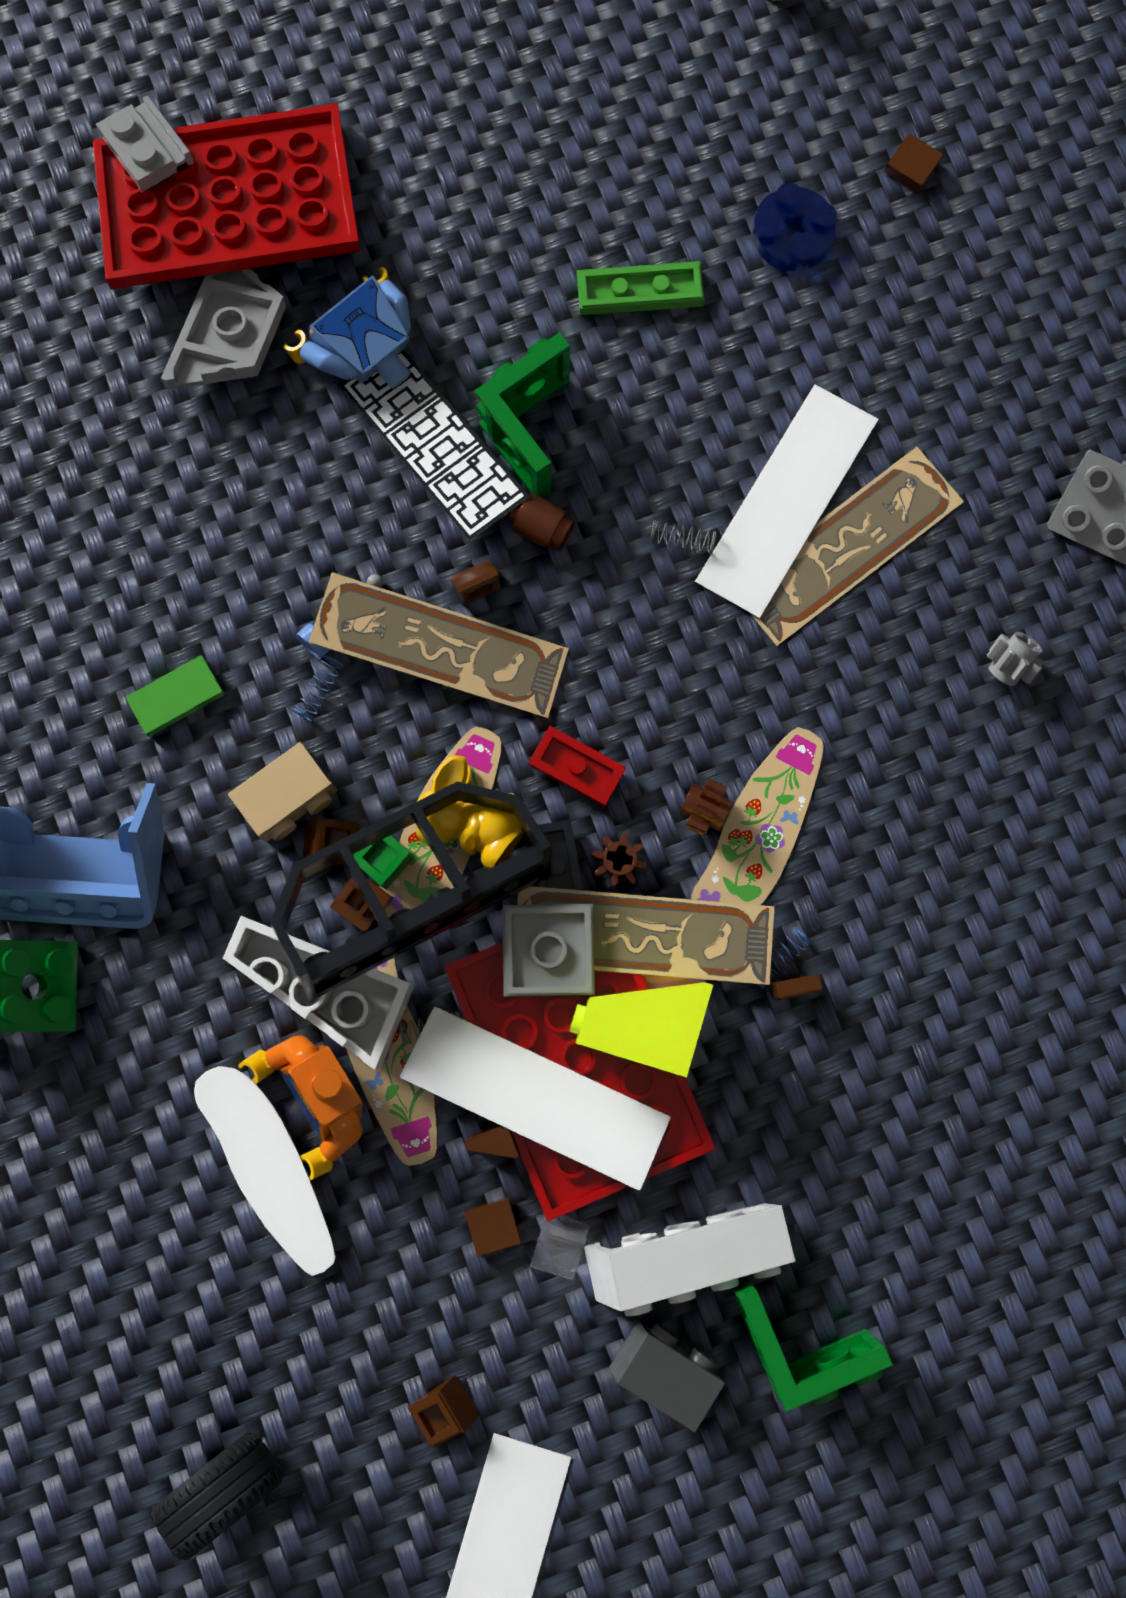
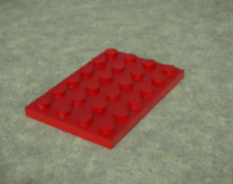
M338 103L173 128L190 151L194 163L189 166L186 162L176 167L177 173L143 192L140 191L103 139L93 140L105 279L110 290L361 251Z
M503 941L444 966L467 1022L670 1116V1121L645 1179L716 1149L686 1077L576 1044L575 1041L578 1034L569 1032L578 1004L586 1007L590 997L648 990L642 974L594 970L595 995L504 997ZM511 1130L547 1222L629 1187Z

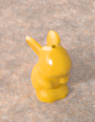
M454 755L442 763L433 777L432 789L425 792L417 801L457 781L470 784L472 769L466 758ZM458 801L427 817L443 844L458 839L460 846L466 854L471 856L477 852L481 854V862L484 867L492 868L506 861L508 856L516 849L523 836L522 826L514 814ZM416 825V835L424 845H428Z

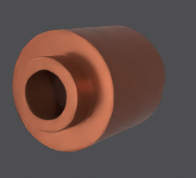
M530 493L529 498L512 509L509 515V520L514 522L513 532L547 550L554 548L561 551L567 543L576 523L575 520L568 517V511L534 493Z

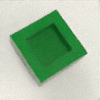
M393 835L353 855L359 867L385 889L389 888L415 857Z

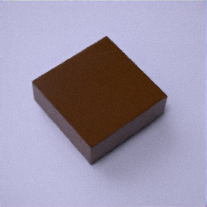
M908 133L888 162L884 172L919 193L940 163L943 153Z
M819 974L779 981L769 985L771 997L775 1001L818 993L823 989Z
M509 1197L464 1211L477 1257L521 1244Z

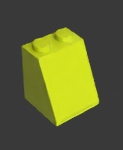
M702 982L590 997L586 1007L577 1005L569 1032L578 1034L575 1041L576 1044L687 1078L713 985Z

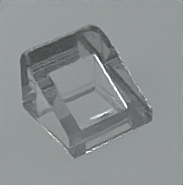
M544 1216L530 1267L574 1280L585 1247L589 1228L588 1224L564 1216H559L547 1222Z

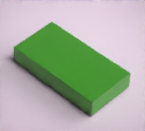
M200 655L125 698L144 733L151 737L219 699L225 693L206 659Z

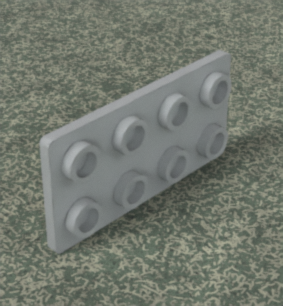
M1088 450L1047 522L1048 529L1126 564V461L1120 463L1098 452Z

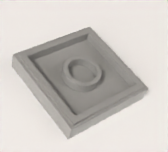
M593 904L503 905L504 997L595 995Z

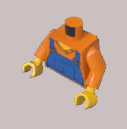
M297 1035L269 1048L267 1051L258 1050L239 1064V1069L244 1066L252 1069L255 1077L251 1080L255 1084L271 1075L277 1069L281 1073L322 1142L320 1147L300 1156L302 1163L307 1162L310 1166V1181L331 1171L333 1161H336L360 1139L363 1130L360 1123L362 1118V1101L328 1046H315L306 1036Z

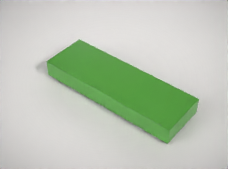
M701 261L577 270L580 316L703 307L704 304Z

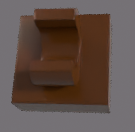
M351 877L330 907L359 929L370 931L377 921ZM366 877L385 910L394 897Z

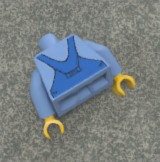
M384 267L378 269L379 280H376L373 275L370 278L364 276V282L310 325L309 337L313 342L309 341L302 330H297L294 333L300 344L295 347H289L287 344L283 346L294 362L298 364L307 363L319 371L345 380L355 378L361 383L378 371L392 389L399 386L410 376L411 372L397 356L406 348L409 340L408 334L411 329L408 301L406 296L389 280L387 270Z

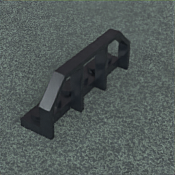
M457 781L293 863L272 917L271 925L296 972L309 1002L550 876L551 845L520 796ZM458 801L512 813L516 816L534 846L531 848L529 846L518 848L508 856L506 861L492 868H480L473 872L465 881L427 817ZM415 823L454 888L446 887L439 889L428 897L427 902L411 910H399L388 917L353 854ZM342 860L378 922L379 927L371 931L362 930L356 932L345 941L344 945L329 953H316L303 963L285 930L305 878Z

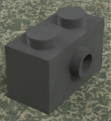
M638 1320L609 1366V1371L620 1386L691 1431L696 1432L725 1384L723 1379L714 1370L717 1362L696 1347H693L689 1353L678 1346L679 1338L661 1324L655 1323L653 1328H650Z

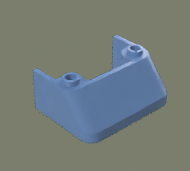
M146 783L134 816L124 819L118 830L119 840L35 834L33 824L26 814L16 808L0 806V920L132 929L143 928L149 925L157 907L164 844V829L156 783Z

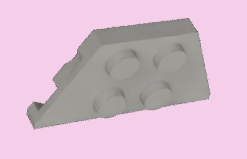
M250 268L205 275L162 374L161 381L164 387L173 390L258 376L286 308L284 297L272 286L262 283L258 275Z

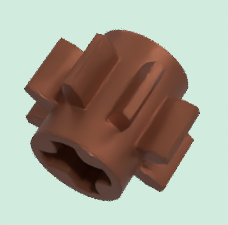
M709 778L704 787L693 783L679 813L689 817L685 827L703 836L709 827L720 831L733 804V801L723 797L727 787Z
M625 832L622 834L620 841L612 842L605 835L603 837V843L606 847L605 851H593L592 858L602 861V866L597 869L595 876L600 877L606 873L611 877V888H615L618 879L623 878L630 885H634L635 877L631 872L633 869L644 870L647 865L643 861L637 860L636 855L643 849V844H637L632 847L627 843L628 835ZM617 850L624 851V858L627 861H631V865H624L621 871L614 870L613 862L607 860V856H615Z

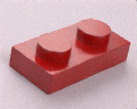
M550 725L528 763L529 767L604 808L626 770V767Z

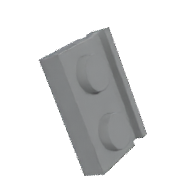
M148 95L142 98L144 103L134 108L131 104L96 123L100 136L141 192L177 173L176 167L186 162L188 166L194 163L190 151Z

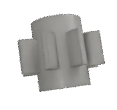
M1015 632L1010 639L1001 634L987 654V657L993 660L989 665L990 672L998 680L1010 686H1015L1020 679L1030 684L1040 672L1041 666L1044 663L1043 660L1038 658L1042 653L1041 646L1034 639L1021 632Z

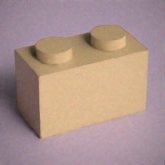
M299 742L229 792L228 796L257 836L267 842L272 838L274 841H279L289 835L297 827L294 822L307 812L314 815L326 808L333 800L330 796L337 789L306 747Z

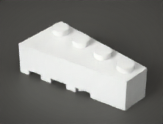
M240 916L223 956L224 960L266 991L279 998L304 1019L313 1023L372 1069L378 1070L382 1068L414 989V984L373 968L309 1002L273 928ZM288 935L303 963L316 953L330 952Z
M763 1203L708 1216L706 1218L707 1225L700 1226L699 1221L666 1226L667 1228L664 1229L665 1236L658 1238L657 1233L641 1235L636 1233L624 1236L621 1241L622 1247L614 1249L602 1247L600 1242L584 1246L596 1301L618 1311H624L625 1316H636L653 1310V1302L668 1298L671 1304L681 1303L696 1298L695 1290L711 1286L712 1291L727 1290L738 1286V1278L754 1274L755 1279H761L780 1274V1266L795 1262L782 1205Z

